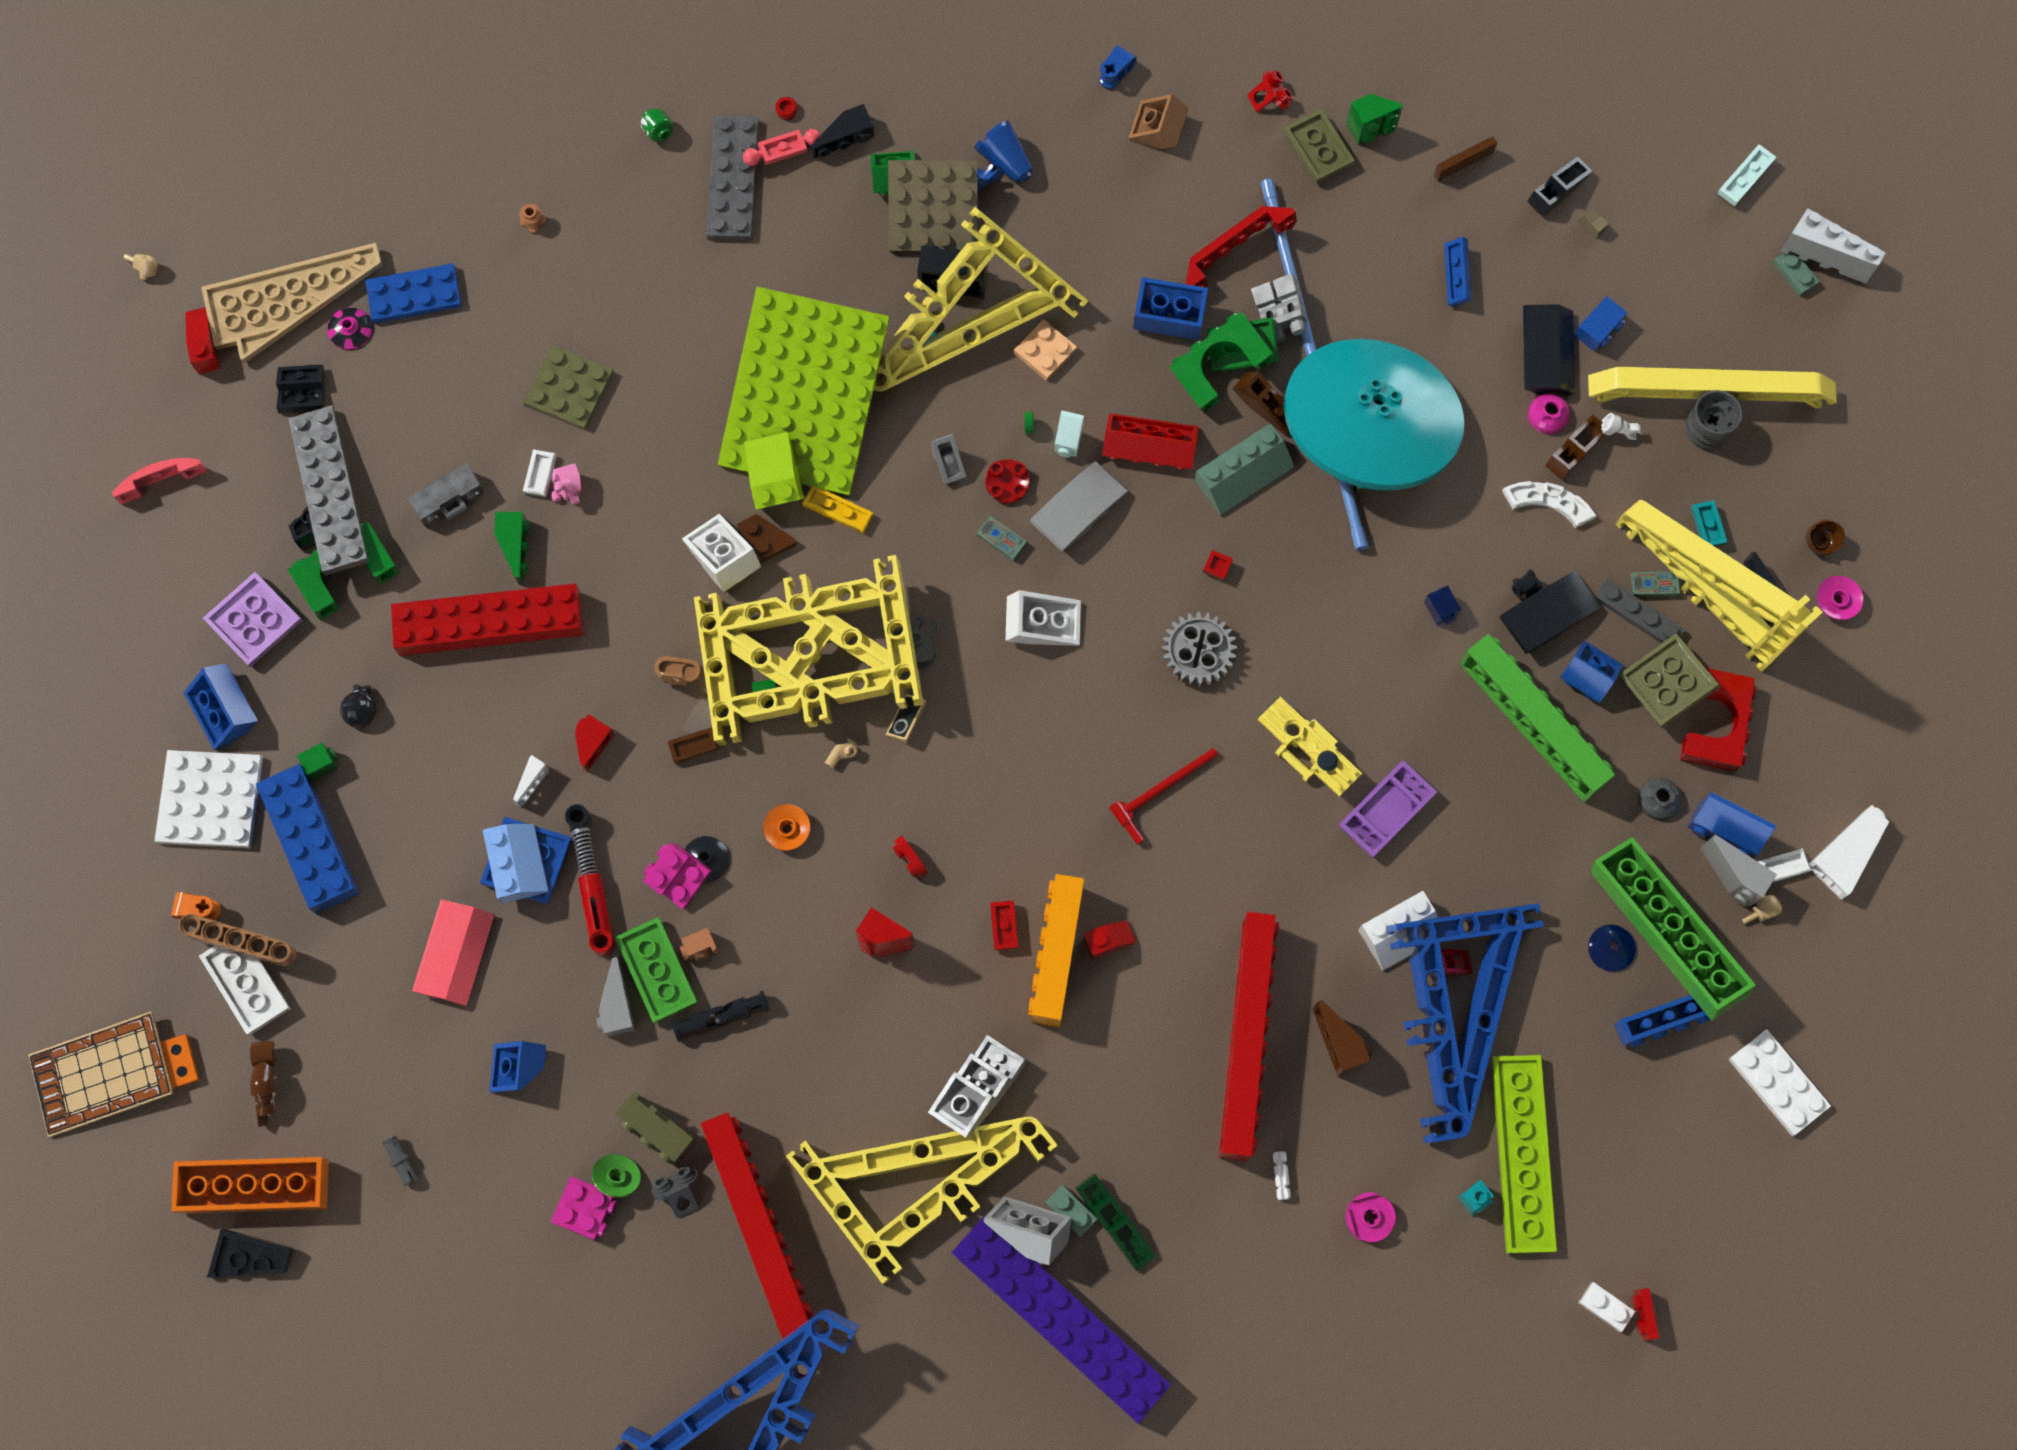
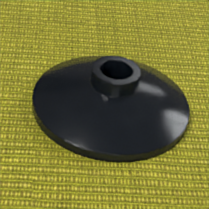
M711 836L698 837L692 840L685 848L687 852L712 870L704 883L713 882L726 872L729 865V853L726 846L717 838ZM703 854L709 855V859L707 861H702L700 859Z

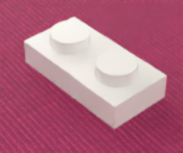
M1591 1282L1578 1302L1619 1332L1624 1330L1635 1313L1633 1309L1594 1282Z

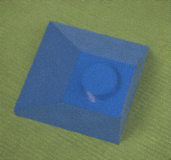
M525 1041L494 1044L489 1092L522 1090L544 1069L546 1045Z

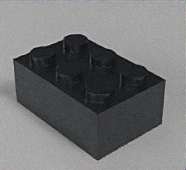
M935 245L922 246L917 268L918 279L934 292H938L937 280L961 250L955 248L950 250L940 249ZM988 263L962 296L985 298L989 275ZM967 266L960 268L959 276L967 273Z

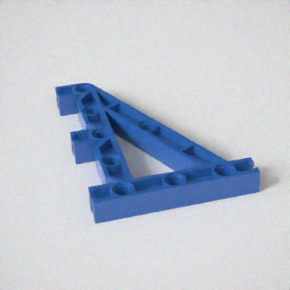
M1539 903L1387 926L1389 935H1393L1395 931H1400L1401 929L1407 930L1408 942L1403 943L1402 938L1397 939V942L1390 943L1391 950L1416 947L1410 956L1418 1009L1427 1015V1018L1404 1022L1405 1031L1411 1030L1410 1028L1423 1025L1425 1035L1424 1038L1415 1035L1413 1036L1414 1038L1406 1039L1407 1046L1432 1042V1045L1426 1052L1434 1104L1444 1112L1443 1115L1420 1118L1422 1128L1427 1127V1125H1433L1434 1122H1440L1441 1134L1436 1135L1434 1132L1423 1136L1424 1143L1462 1138L1471 1129L1523 930L1544 927L1542 920L1535 922L1534 920H1529L1528 924H1525L1523 911L1540 913ZM1507 915L1512 919L1511 925L1507 922ZM1464 921L1468 924L1467 932L1463 928ZM1420 927L1424 931L1423 938H1421L1418 933ZM1491 935L1490 940L1486 944L1458 1049L1440 943ZM1428 975L1433 980L1432 986H1429L1427 983ZM1481 1016L1484 1018L1485 1021L1484 1027H1482L1479 1022ZM1437 1023L1440 1025L1441 1032L1439 1035L1435 1031V1026ZM1445 1071L1449 1075V1081L1447 1083L1444 1081L1443 1078ZM1454 1120L1457 1122L1456 1131L1452 1129V1122Z
M822 1310L653 1436H649L629 1426L623 1432L620 1439L624 1441L627 1439L636 1445L638 1450H679L784 1372L785 1375L748 1450H778L784 1435L801 1444L817 1414L797 1403L805 1396L828 1349L827 1345L845 1354L860 1325L834 1311ZM819 1320H825L829 1324V1330L822 1329L819 1325ZM837 1328L848 1333V1340L845 1341L837 1336L834 1330ZM797 1365L806 1367L807 1374H801L797 1369ZM731 1386H737L741 1391V1395L734 1394ZM775 1410H782L786 1418H779ZM794 1418L805 1423L804 1430L791 1423V1419ZM622 1442L620 1445H617L615 1450L635 1449L626 1446L627 1443Z

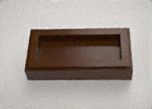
M712 727L668 741L674 764L720 750L718 744L714 741Z

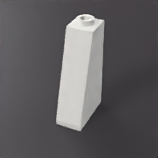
M1873 805L1865 809L1809 863L1811 871L1841 900L1853 891L1889 823L1883 811L1875 808Z

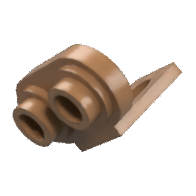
M663 656L654 665L656 675L667 684L687 686V683L696 681L701 674L699 664L693 659Z

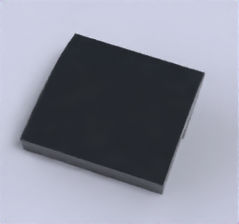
M323 364L278 367L276 380L278 398L276 408L279 414L311 412L324 408L325 377Z

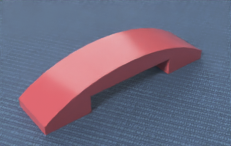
M176 458L160 461L130 475L116 487L112 494L120 504H124L142 497L140 491L142 487L179 473L187 480L207 472V469L199 459Z

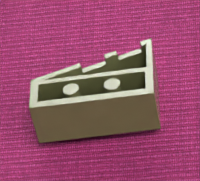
M635 1090L615 1113L624 1120L621 1125L630 1133L636 1130L642 1135L639 1140L650 1149L653 1145L661 1151L658 1156L668 1164L671 1161L678 1164L696 1142Z

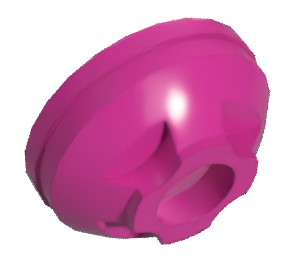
M1555 394L1538 396L1531 403L1528 410L1530 424L1537 431L1544 434L1560 432L1569 421L1570 410L1568 404L1564 399ZM1553 404L1557 407L1558 412L1554 415L1548 414L1545 406Z

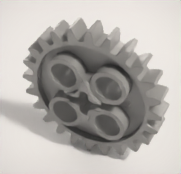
M1197 612L1196 618H1193L1188 613L1187 620L1180 616L1179 625L1172 622L1171 627L1173 630H1166L1168 637H1163L1162 641L1166 646L1162 647L1161 652L1168 654L1163 656V661H1170L1166 668H1174L1172 676L1180 674V682L1188 678L1189 685H1192L1194 680H1197L1199 687L1203 680L1210 685L1211 678L1218 682L1220 680L1219 673L1226 676V668L1232 669L1233 664L1230 661L1236 659V655L1232 652L1237 650V646L1231 644L1235 642L1236 638L1228 637L1232 629L1224 630L1226 622L1218 624V616L1210 620L1209 613L1204 618H1201L1200 612ZM1204 630L1206 633L1198 665L1194 668L1193 662L1200 634ZM1193 632L1197 637L1195 639H1188L1185 633ZM1214 637L1217 638L1219 643L1211 645L1207 639ZM1187 653L1191 656V659L1184 661L1179 655ZM1211 659L1214 664L1210 667L1205 666L1202 660Z

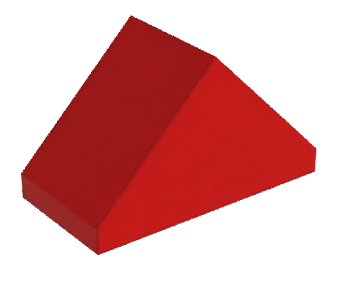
M1441 949L1445 978L1473 974L1468 950Z

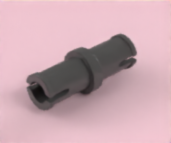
M397 1135L384 1140L382 1144L391 1159L390 1164L396 1168L403 1186L416 1181L418 1177L409 1162L410 1157L404 1153Z

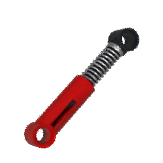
M574 804L566 810L565 820L574 837V845H576L574 848L577 853L576 857H578L577 861H579L577 863L579 865L578 869H580L579 873H581L578 883L589 936V946L598 956L606 957L612 954L616 942L613 938L602 876L600 873H596L598 870L595 869L597 866L594 865L596 864L594 861L596 858L593 857L595 854L592 853L594 850L591 849L593 848L591 845L592 841H590L592 838L589 837L591 835L592 818L584 806ZM584 814L581 822H573L575 815ZM596 909H597V913H598V918H599V923H600V929H598V925H597L596 914H595V910H596ZM599 939H608L605 947L597 948L596 944Z

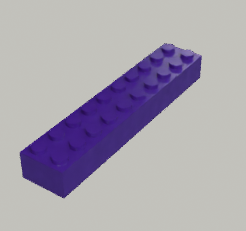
M984 1215L951 1252L952 1255L1138 1424L1171 1384L1036 1261L1023 1256L985 1224Z

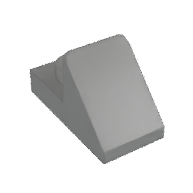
M953 434L931 441L933 457L937 461L944 484L966 477Z

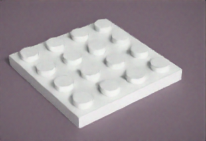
M167 750L155 842L159 844L251 848L258 799L256 783L260 782L263 757L252 754Z

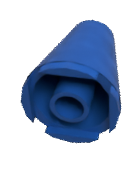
M1009 120L995 126L985 134L987 137L984 139V142L980 139L975 145L974 149L1015 183L1019 181L1024 183L1032 176L1030 172L1033 168Z

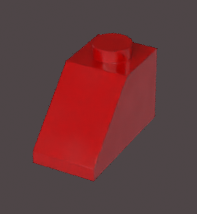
M590 714L585 719H580L575 728L579 761L586 772L590 770L615 735L610 727Z
M1127 920L1106 924L1084 933L1083 936L1092 960L1136 943Z

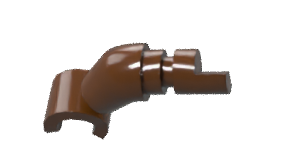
M274 1041L254 1042L250 1048V1060L253 1066L250 1091L251 1095L254 1096L255 1102L258 1103L255 1105L258 1127L267 1125L269 1123L268 1115L274 1113V1103L270 1102L273 1099L272 1093L275 1092L273 1067H275L277 1060L273 1054Z

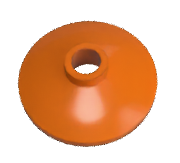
M783 804L773 808L767 814L763 823V832L768 843L774 848L790 851L797 849L805 843L810 834V821L807 814L798 806ZM791 826V832L785 833L783 831L784 827Z

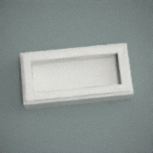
M533 449L523 488L524 494L543 498L547 497L557 457L555 453Z
M1803 848L1758 861L1777 874L1772 883L1811 871Z

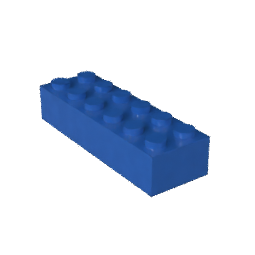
M297 764L256 783L308 908L315 914H318L359 895V890L311 779L306 775L302 766Z

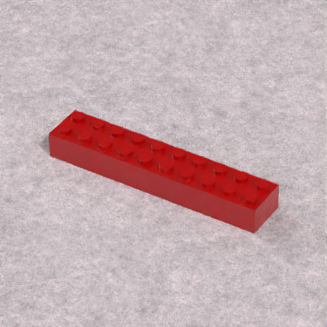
M1247 911L1242 923L1218 1158L1248 1161L1257 1151L1258 1139L1254 1138V1131L1256 1132L1259 1129L1260 1114H1256V1108L1262 1102L1263 1090L1258 1088L1259 1083L1264 1079L1265 1065H1261V1059H1264V1056H1266L1267 1041H1263V1038L1269 1030L1270 1017H1266V1012L1271 1008L1272 993H1268V988H1271V984L1274 981V970L1270 968L1276 959L1277 946H1273V941L1276 940L1279 932V922H1275L1276 915Z
M726 1112L700 1124L783 1339L814 1315L807 1301L803 1302L801 1297L805 1292L800 1279H795L792 1271L796 1270L793 1260L789 1254L785 1255L783 1248L787 1247L785 1239L780 1231L776 1232L774 1225L778 1224L775 1213L766 1206L765 1202H768L769 1198L765 1188L762 1185H758L757 1179L761 1177L756 1165L753 1162L750 1163L748 1159L752 1154L748 1143L745 1142V1139L741 1140L739 1134L743 1133L740 1122L736 1116L732 1117Z

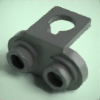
M682 1167L675 1174L669 1177H659L654 1181V1186L651 1190L656 1200L667 1199L677 1218L699 1208L690 1189L699 1181V1175L695 1169ZM683 1195L684 1199L690 1200V1204L686 1208H678L676 1206L679 1201L678 1197Z

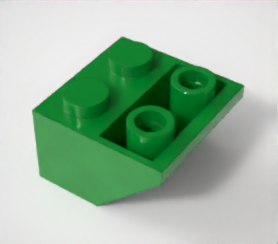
M1369 94L1352 101L1346 125L1357 145L1363 142L1369 143L1379 135L1392 133L1397 128L1403 106L1399 102L1374 94Z

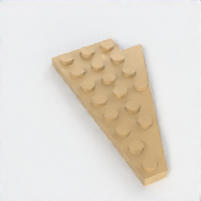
M372 243L201 287L214 347L216 350L237 345L240 360L242 363H246L381 268L383 265L377 244Z

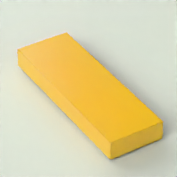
M814 485L802 503L803 507L863 535L874 516L873 512Z

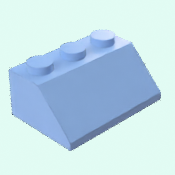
M504 824L483 830L496 897L502 904L549 892L534 824Z

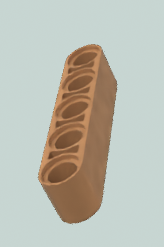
M187 914L179 921L178 926L181 933L196 941L286 967L292 965L297 957L296 950L281 940L194 914ZM197 922L196 929L189 932L190 924ZM219 928V935L216 938L211 939V933L213 932V930ZM242 935L241 943L234 946L235 937ZM260 942H264V949L261 952H256V946ZM282 949H287L286 957L279 959V952Z

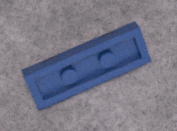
M1464 237L1444 243L1448 305L1451 307L1472 301L1468 239Z

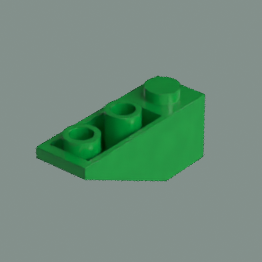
M495 512L494 535L518 584H524V577L528 575L525 555L529 554V543L526 541V533L530 532V521L526 519L523 512Z

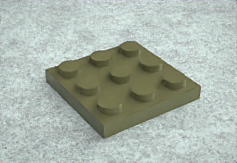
M552 345L523 404L528 408L586 430L614 374V370Z
M1677 634L1671 636L1619 674L1622 681L1661 729L1720 688L1716 680Z

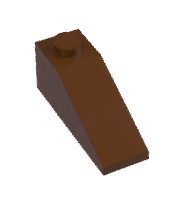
M1259 371L1246 373L1232 389L1246 405L1271 423L1282 434L1288 436L1290 432L1284 415V399Z

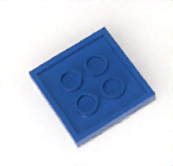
M504 817L501 825L527 823ZM535 826L549 892L527 897L526 899L549 905L572 838ZM488 860L480 883L495 889Z

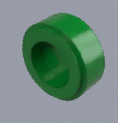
M1024 412L1025 434L1034 433V413Z

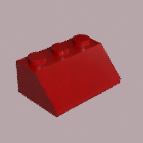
M872 907L855 931L859 946H861L860 950L871 957L873 954L882 957L910 951L915 946L912 932Z

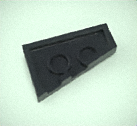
M220 1229L207 1278L285 1273L288 1270L293 1247L227 1229Z

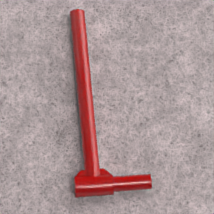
M1212 748L1132 802L1126 804L1125 802L1117 801L1109 807L1120 825L1125 827L1137 845L1144 842L1145 839L1132 822V812L1217 757L1218 753Z

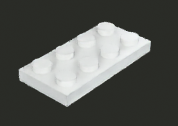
M242 935L235 937L234 946L241 943ZM216 946L199 955L248 1036L291 1009L260 959Z
M1767 1029L1728 1059L1791 1136H1795L1831 1107Z

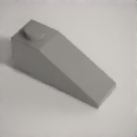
M617 957L612 958L599 1007L600 1017L596 1018L599 1031H603L607 1037L635 1030L621 962Z

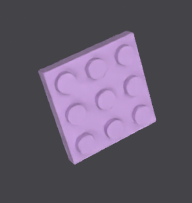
M256 572L203 617L209 626L250 668L302 622V619Z

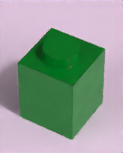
M323 743L296 755L306 775L312 781L338 768L335 760L338 758L332 747L327 748Z

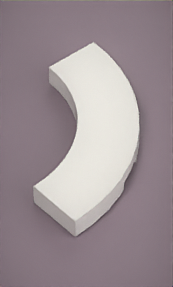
M1527 481L1512 484L1502 490L1513 510L1529 505L1548 507L1564 515L1575 528L1596 518L1594 511L1583 499L1556 484Z

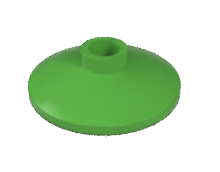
M611 1154L600 1158L594 1164L592 1180L600 1192L610 1197L619 1198L635 1192L640 1184L641 1174L638 1166L631 1159L623 1155Z

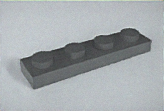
M1610 579L1605 581L1595 596V599L1600 604L1661 644L1674 634L1681 637L1686 630Z

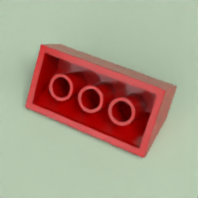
M1109 413L1102 456H1107L1113 460L1120 458L1129 459L1134 463L1149 462L1155 466L1169 465L1180 470L1192 469L1198 426Z

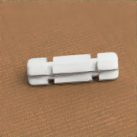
M1284 1151L1273 1153V1163L1276 1164L1274 1173L1276 1186H1278L1276 1190L1278 1200H1288L1291 1197L1290 1188H1288V1185H1290L1288 1165L1285 1164L1287 1156Z

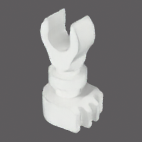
M1609 413L1602 420L1601 430L1606 435H1612L1615 432L1623 433L1631 440L1637 439L1636 433L1642 435V426L1640 424L1627 423L1625 420H1621L1620 416Z

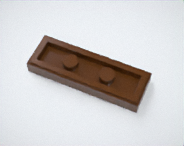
M1494 136L1437 164L1434 177L1437 181H1440L1494 153L1498 142Z

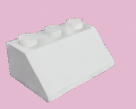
M1421 891L1362 924L1358 931L1380 968L1384 971L1411 956L1416 948L1407 947L1391 950L1390 943L1397 942V939L1402 938L1403 943L1408 942L1407 930L1401 929L1400 931H1395L1393 935H1389L1387 926L1438 918L1424 891ZM1420 927L1418 933H1419V936H1420L1421 938H1423V937H1424V931H1423V929Z

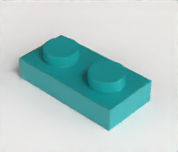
M1715 500L1692 505L1690 509L1699 537L1714 547L1726 545L1727 539Z

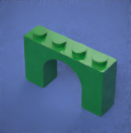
M1242 311L1239 314H1232L1226 320L1227 323L1222 327H1216L1208 334L1209 337L1202 342L1198 341L1193 344L1188 353L1176 357L1172 361L1173 364L1169 367L1203 413L1222 400L1208 381L1205 373L1206 362L1215 350L1225 346L1236 347L1244 352L1257 371L1262 370L1276 359L1273 352Z
M366 522L361 524L369 563L366 564L381 585L400 572L373 528ZM317 549L313 551L312 555L305 559L297 560L292 564V567L287 569L319 620L340 609L327 587L326 576L322 573Z

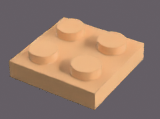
M1043 319L1014 349V354L1048 381L1077 351V346Z

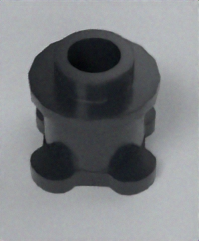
M1529 569L1520 579H1513L1511 587L1517 597L1526 599L1528 594L1532 592L1537 593L1542 589V584L1537 579L1534 571Z

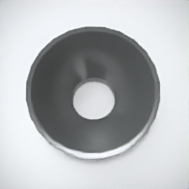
M1659 777L1648 780L1642 785L1638 793V804L1641 810L1649 818L1655 820L1671 818L1677 813L1682 802L1679 788L1674 782L1666 778ZM1663 789L1668 792L1669 800L1667 802L1658 800L1656 796L1658 790Z

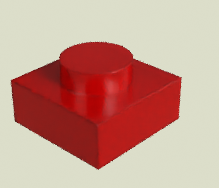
M1212 550L1203 573L1224 581L1233 558Z

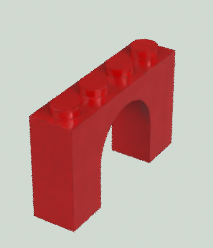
M1706 668L1720 686V688L1706 698L1717 700L1728 708L1732 715L1733 727L1729 735L1720 738L1689 732L1683 738L1680 760L1736 772L1746 762L1747 753L1744 752V746L1748 743L1750 737V730H1747V726L1753 717V708L1750 707L1751 700H1754L1757 692V686H1754L1755 678Z

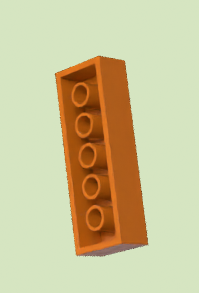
M323 1157L174 1161L171 1211L179 1214L327 1209L329 1160Z

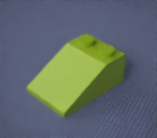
M789 432L744 442L750 487L756 510L804 499Z

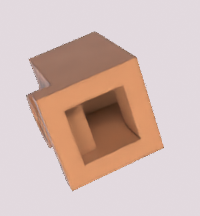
M708 927L681 939L683 946L680 947V950L685 960L689 958L696 961L708 957V953L713 951L714 955L719 954Z

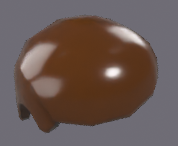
M1829 519L1815 523L1808 529L1806 534L1808 547L1815 554L1823 556L1841 549L1846 538L1844 528L1838 522Z

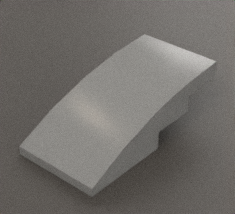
M1095 461L1047 502L1030 519V523L1063 552L1090 531L1093 525L1105 516L1113 505L1126 496L1128 490Z
M987 1035L976 1053L969 1055L958 1073L954 1071L928 1113L965 1138H968L998 1104L1027 1063V1060Z

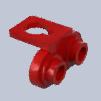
M1277 70L1265 72L1262 76L1263 81L1247 95L1256 112H1260L1273 100L1281 109L1286 110L1291 106V99L1293 98L1291 92L1283 87V76ZM1259 91H1266L1267 94L1264 96V101L1260 104L1257 103L1256 94Z

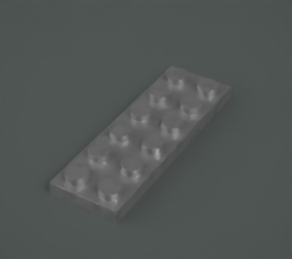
M714 115L707 239L751 240L756 165H747L743 160V153L749 148L757 150L759 124L757 116Z

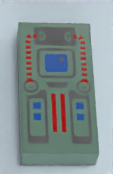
M991 516L977 532L979 538L1012 561L1017 558L1027 545L1026 540Z
M1632 572L1630 575L1632 595L1635 597L1678 596L1680 594L1679 578L1673 572Z

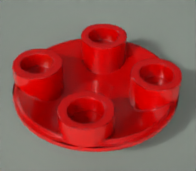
M1003 459L990 465L985 476V486L988 493L995 500L1002 503H1013L1022 499L1028 492L1030 475L1022 462Z

